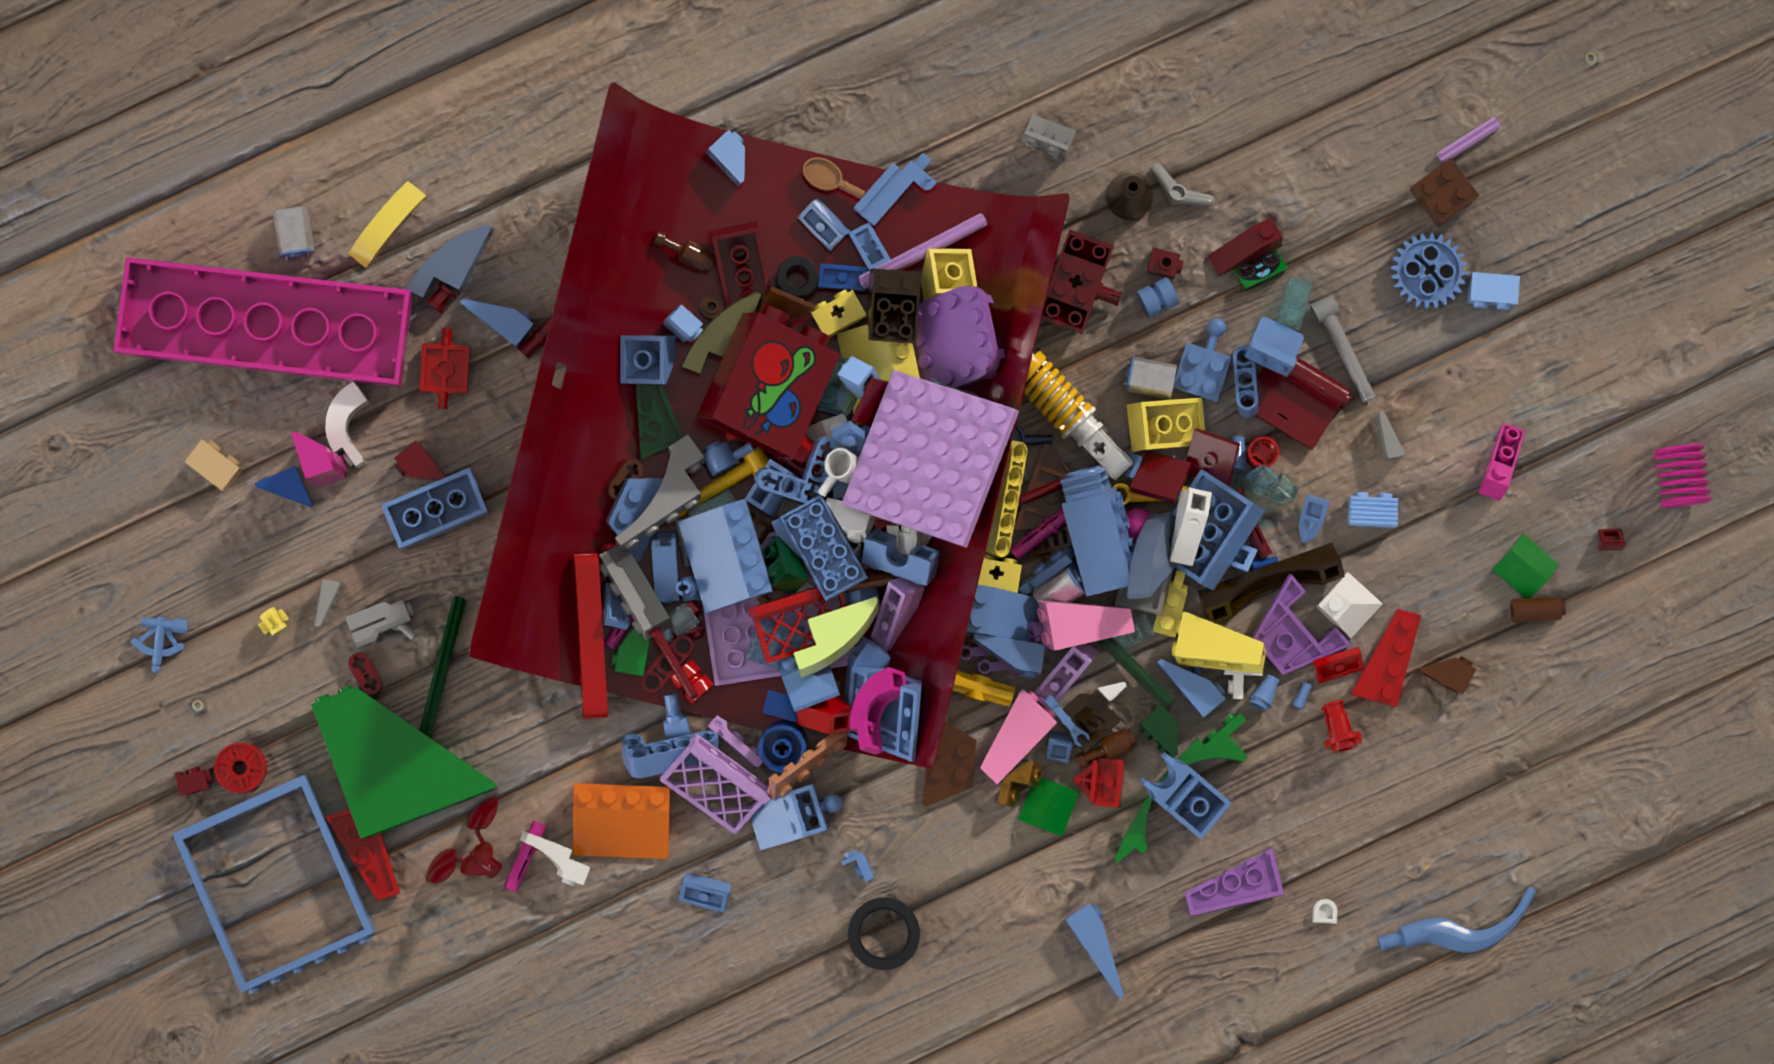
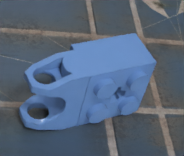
M1163 752L1161 757L1168 766L1167 777L1159 783H1153L1143 777L1139 782L1145 786L1149 796L1202 840L1232 802L1183 761L1172 758Z

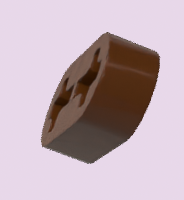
M626 459L620 464L606 486V492L610 498L616 500L618 493L614 495L615 490L613 486H619L622 481H625V476L628 474V469H626L628 465L633 466L635 464L634 470L636 473L629 474L627 478L640 479L643 467L639 461Z

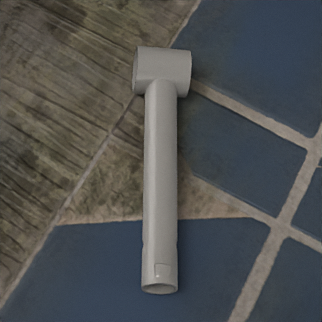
M1330 295L1311 304L1310 310L1318 324L1324 323L1353 384L1356 386L1362 402L1364 403L1375 398L1376 396L1367 381V377L1336 317L1340 314V309L1334 297Z

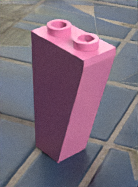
M1038 601L1039 608L1037 609V614L1044 630L1041 633L1042 641L1048 649L1054 651L1135 632L1130 608Z
M1022 689L1018 694L980 766V769L996 785L1057 723L1054 720L1056 714L1047 706L1043 709L1037 703L1039 698L1030 689L1027 692Z

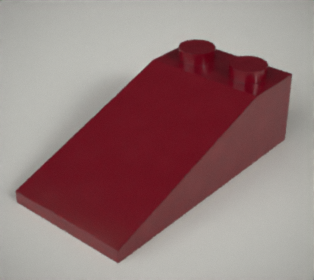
M757 221L710 231L726 308L751 293L759 292L762 295L770 288V282Z

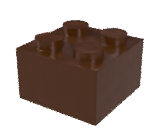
M1452 158L1445 161L1410 188V192L1437 228L1475 201L1479 196Z

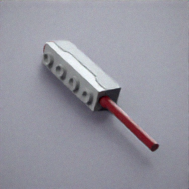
M613 543L604 544L599 555L601 562L599 570L604 578L608 576L611 583L609 586L615 597L620 596L623 602L620 604L624 613L627 616H632L634 620L632 625L638 635L642 633L646 641L652 637L655 639L689 699L697 698L698 693L662 633L671 628L670 617L630 550L626 548L621 551Z

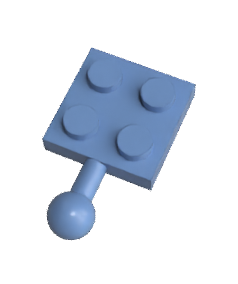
M1214 318L1208 322L1207 330L1209 337L1205 348L1186 343L1175 376L1173 389L1217 403L1232 359L1230 356L1214 351L1218 337L1222 336L1226 331V324L1220 318Z

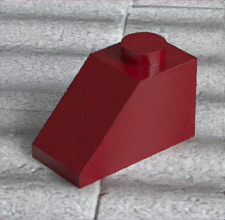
M417 440L394 457L397 461V464L394 466L403 477L407 474L412 479L431 481L446 478V475Z

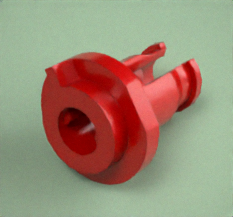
M1343 700L1326 703L1321 708L1325 714V723L1330 739L1324 742L1326 750H1332L1334 754L1352 750L1362 743L1361 732L1352 731L1347 713L1342 705Z

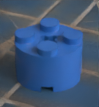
M778 720L769 724L763 731L758 744L759 757L764 764L775 772H783L784 767L791 762L796 765L808 747V740L804 729L795 722L788 720ZM780 742H785L786 750H781Z

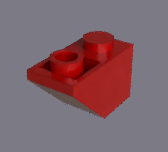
M836 696L797 711L796 723L797 725L826 734L851 731L850 715L852 708L843 696Z

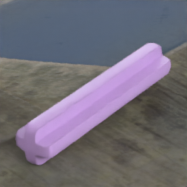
M1492 117L1437 153L1438 159L1443 164L1448 159L1456 157L1498 130L1500 123L1495 117Z

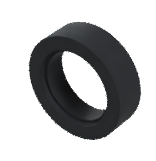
M888 897L875 898L861 905L853 914L848 928L849 944L854 955L868 967L877 970L894 969L909 961L917 950L920 940L919 923L913 911L903 902ZM878 910H890L897 913L907 925L908 938L905 946L899 953L890 957H878L871 954L861 942L860 929L863 921L868 915Z

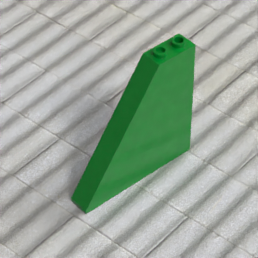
M346 686L338 690L339 694L329 697V694L322 695L315 699L316 703L311 704L362 840L498 789L495 782L357 687L352 689L351 686Z

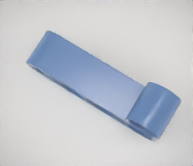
M708 730L696 733L719 749L718 734L716 732ZM695 733L650 744H645L643 738L637 734L626 735L621 739L623 763L629 774L634 778H645L662 774L690 744V739ZM691 753L684 759L685 766L699 765L698 758Z

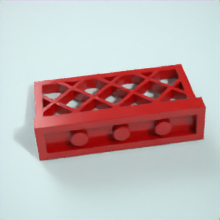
M817 586L747 608L749 616L753 619L766 663L792 656L794 652L815 646L810 630L806 635L796 628L801 618L810 619V617L804 615L807 606L810 604L820 608L817 616L822 615L824 610L826 612L832 611L826 607L828 601L824 600L822 605L817 603L824 600ZM844 592L837 595L840 601L839 609L848 606ZM802 607L800 612L795 610L797 608ZM788 611L798 615L793 627L782 622L785 613ZM780 614L779 617H778V619H776L775 617H773V616H775V615ZM769 618L776 622L770 634L762 630L760 620ZM779 624L790 630L785 642L774 637ZM794 632L805 638L800 648H794L788 644ZM771 640L782 644L783 646L779 654L770 657L768 646ZM786 647L791 649L790 651L784 652Z

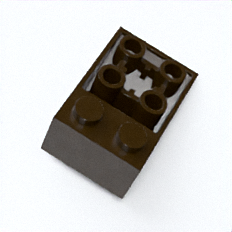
M870 269L868 286V340L916 344L921 272Z

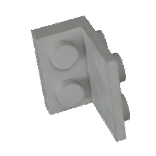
M1032 114L1027 129L1024 131L1022 142L1026 143L1025 147L1031 150L1038 151L1042 149L1047 151V155L1054 159L1060 160L1061 157L1066 159L1076 131Z

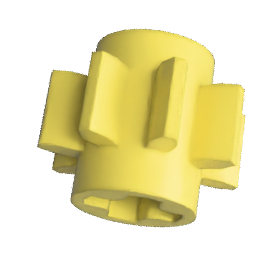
M272 607L259 616L262 622L258 626L265 635L270 632L273 637L287 628L285 621L289 618L281 609L277 611L275 607Z

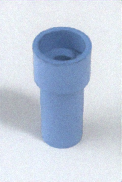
M1303 682L1292 706L1300 710L1304 709L1305 701L1312 687L1311 684Z

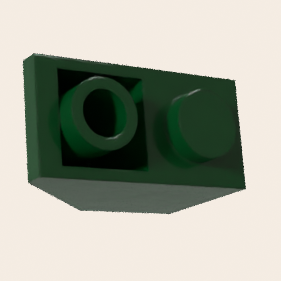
M775 536L762 549L772 588L795 594L809 580L803 560L780 537Z
M1159 704L1139 724L1142 727L1140 732L1147 740L1150 741L1153 738L1159 744L1157 749L1161 754L1165 752L1172 758H1175L1178 755V721Z

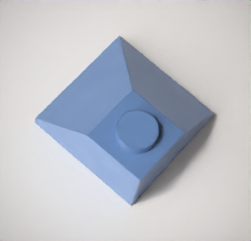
M620 336V383L666 384L676 360V336Z
M795 657L787 658L783 662L777 663L794 712L840 695L830 665L801 678Z

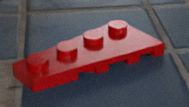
M1401 609L1396 610L1350 695L1397 707L1421 615Z
M350 809L326 816V820L376 900L379 901L400 894L382 834L379 833L362 840Z

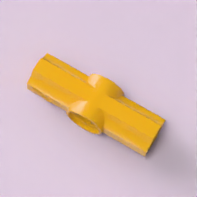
M957 670L952 691L965 694L966 697L975 700L990 701L998 705L1010 707L1015 687L991 681V678L982 675L967 674Z

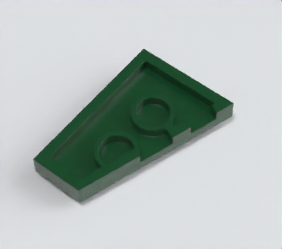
M635 384L640 459L665 450L683 438L662 384Z

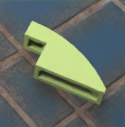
M877 597L808 619L815 646L794 652L801 678L818 672L846 654L860 640L879 611Z

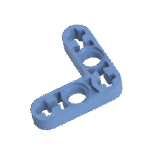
M822 436L814 442L802 479L763 467L757 470L754 475L755 484L763 490L802 503L821 495L817 491L828 477L825 470V462L816 459V456L826 459L827 455L837 448L835 441ZM827 443V445L830 447V450L825 451L823 454V450L820 449V446L825 445ZM821 464L823 467L822 474L814 477L811 472L813 466ZM768 473L770 478L777 480L776 485L771 482H765L764 484L761 477L766 476ZM810 478V479L814 480L815 482H819V483H818V485H816V484H814V483H813V485H812V483L808 482V479ZM788 479L792 480L794 484L793 489L790 492H784L782 490L783 482ZM811 489L814 495L809 496L807 499V495L804 492Z

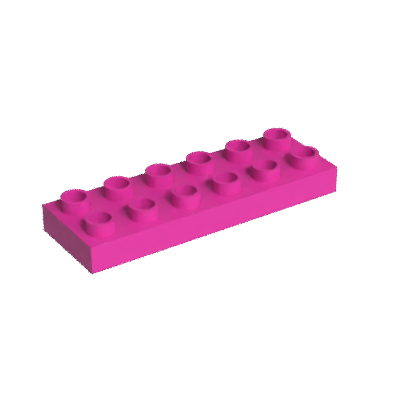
M126 257L113 352L118 355L402 388L413 293L411 290Z

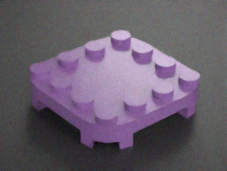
M960 286L919 304L917 340L913 347L920 379L945 387L960 389L983 379H992L997 375L996 370L999 367L1001 358H1005L1004 349H998L989 308V305L994 303L991 295H987L981 288L976 286Z

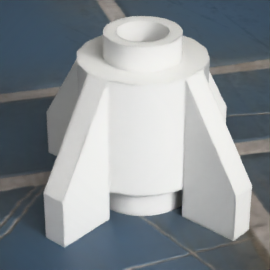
M898 524L886 525V533L897 536L896 548L900 554L906 557L918 544L926 546L932 537L901 525L899 529Z

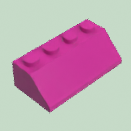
M296 431L291 433L305 479L318 487L347 479L345 472H348V467L344 458Z

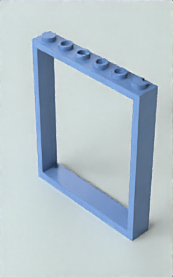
M302 775L172 834L241 993L248 991L250 995L263 989L261 984L270 981L271 985L285 979L283 974L292 971L293 975L307 969L305 964L314 961L316 965L329 959L328 954L336 951L337 955L351 949L350 944L358 941L359 945L372 940L371 935L376 933L308 775ZM302 788L364 930L247 982L185 840Z

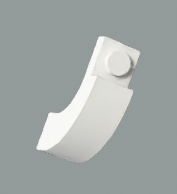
M353 381L344 387L332 400L326 415L325 429L331 449L336 454L345 451L346 453L342 456L350 466L355 465L357 468H360L366 462L350 440L349 424L352 417L370 402Z

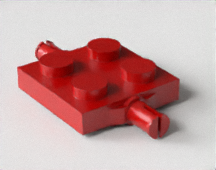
M442 328V342L422 344L419 391L433 392L439 395L438 409H442V407L443 409H448V395L468 394L471 347L451 343V328Z

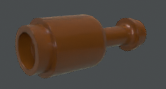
M657 232L652 244L658 248L662 245L678 253L679 262L697 271H709L715 259V255L711 254L710 250L692 241L680 244L665 237V232Z
M1123 728L1103 737L1099 748L1083 755L1079 752L1078 755H1075V759L1080 769L1087 768L1086 764L1095 759L1106 756L1109 760H1112L1132 751L1138 745L1131 729L1124 730Z

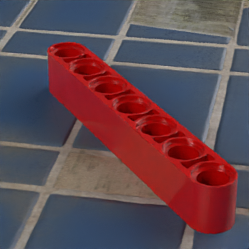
M598 553L574 554L573 567L583 719L608 718Z

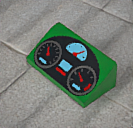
M1276 249L1234 269V272L1245 291L1286 271L1288 268Z

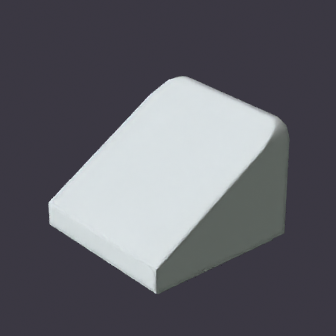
M1125 682L1097 688V691L1109 702L1127 684Z

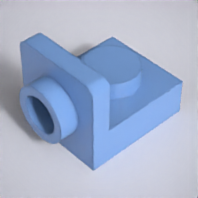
M857 849L844 854L845 860L841 861L842 865L844 866L856 860L857 865L854 868L859 879L864 878L865 882L875 878L864 852L858 853Z

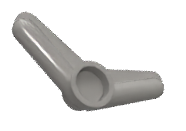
M1155 163L1151 171L1168 196L1167 200L1170 204L1211 206L1213 204V196L1186 190L1184 186L1177 184L1161 164Z

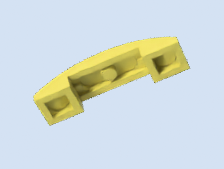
M407 181L376 214L348 254L367 269L379 255L381 248L409 214H413L427 196Z

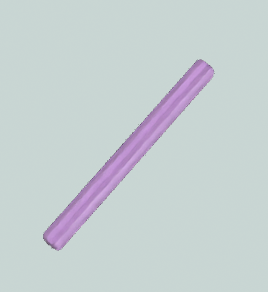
M978 214L877 266L876 269L902 270L924 259L928 249H943L985 227L987 221L983 214ZM870 271L858 277L863 288H868Z

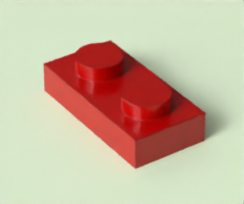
M1359 647L1313 660L1318 683L1364 670Z

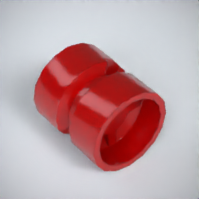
M1269 437L1254 439L1246 449L1248 464L1256 470L1270 468L1279 456L1277 443Z
M690 660L682 668L698 693V697L690 700L685 690L683 691V696L692 705L714 683L706 674L701 675L700 667L693 660ZM674 674L669 680L677 689H683Z

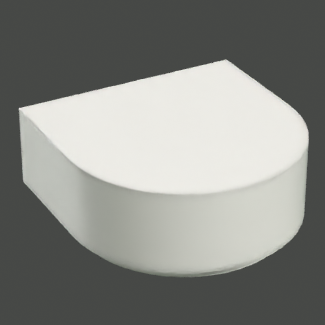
M1329 899L1317 901L1313 907L1312 922L1337 924L1338 910L1336 904Z

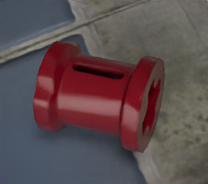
M440 283L437 292L431 299L428 298L426 302L443 314V309L457 295Z

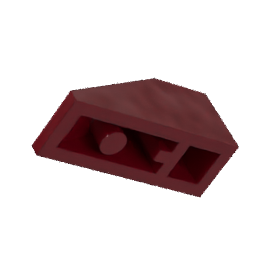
M1271 217L1242 232L1209 254L1208 258L1219 277L1282 247L1283 237Z

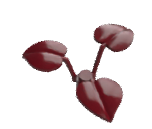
M497 796L480 802L472 809L468 816L467 827L470 830L475 829L474 832L480 844L475 846L464 859L456 857L457 852L453 848L440 852L428 868L426 875L427 883L438 884L448 879L454 872L457 862H461L460 871L466 876L485 875L491 879L500 872L502 865L492 856L493 846L489 842H485L480 834V830L486 829L496 815L499 802Z

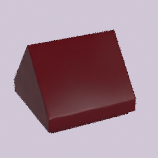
M1622 529L1598 530V551L1623 550L1626 543Z

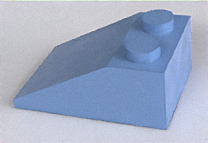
M978 585L966 635L973 636L976 633L1032 642L1028 635L1027 624L1036 621L1039 604L1031 596Z

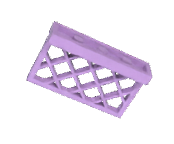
M696 733L690 739V744L660 777L662 783L734 834L743 827L762 804L765 805L771 798L768 794L769 785ZM691 753L698 758L699 765L685 766L684 759ZM700 770L701 780L687 781L686 771ZM703 770H715L718 778L704 780ZM674 772H683L684 782H673L668 777ZM722 783H733L736 785L737 792L723 793ZM719 784L720 794L706 795L705 785ZM702 785L703 795L693 796L689 793V786ZM751 796L757 801L752 806L742 807L741 797ZM738 797L739 807L725 808V798ZM721 799L722 809H711L708 807L707 800ZM740 812V820L736 825L727 820L726 814Z

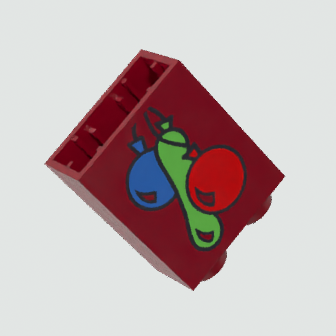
M763 305L760 313H742L696 417L777 458L795 459L840 357V353L826 347L830 339L827 334L809 326H804L800 334L786 326L789 315L774 307Z

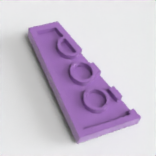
M1273 848L1185 892L1190 917L1284 895Z

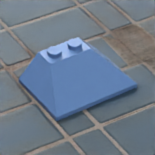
M851 667L849 706L851 708L863 684L872 675L884 668ZM905 675L906 685L901 686L900 698L892 701L882 714L880 731L883 751L914 762L922 681ZM852 730L847 732L848 737L858 740V732Z

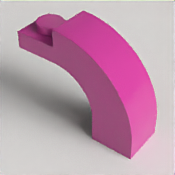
M890 667L885 668L872 675L857 693L851 709L850 730L858 732L860 750L875 755L883 752L880 731L881 717L886 707L892 701L900 698L901 686L906 685L905 672Z

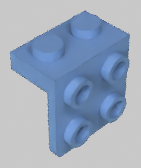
M1262 317L1244 357L1287 377L1295 366L1296 356L1304 336L1267 317Z

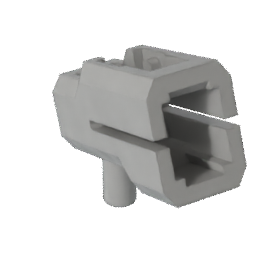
M404 600L392 605L381 602L345 617L350 631H353L351 634L354 642L359 649L377 642L382 633L392 629L394 631L401 630L410 640H413L418 635L407 624L413 621L412 616H415V612L411 603H406Z

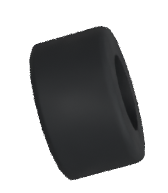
M789 257L778 267L776 275L777 286L779 290L804 300L813 295L818 287V269L806 257ZM795 269H800L807 275V281L801 287L792 286L788 280L789 274Z

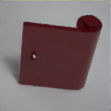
M1297 356L1295 366L1287 377L1263 366L1257 376L1259 410L1255 416L1308 449L1313 450L1340 406L1345 408L1352 397V395L1348 394L1350 389ZM1247 400L1242 403V406L1251 407L1254 403Z

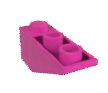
M1502 423L1478 493L1501 501L1511 481L1524 437V430Z

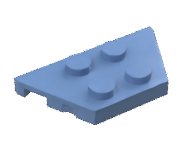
M663 478L625 479L605 521L617 536L629 528L650 505L660 488ZM645 535L639 539L638 545L630 549L637 562H640L652 536L647 537Z

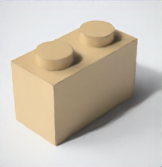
M201 440L184 462L226 493L243 471L238 467L241 462L230 454L227 457L221 454L219 451L222 448L212 440L208 443Z

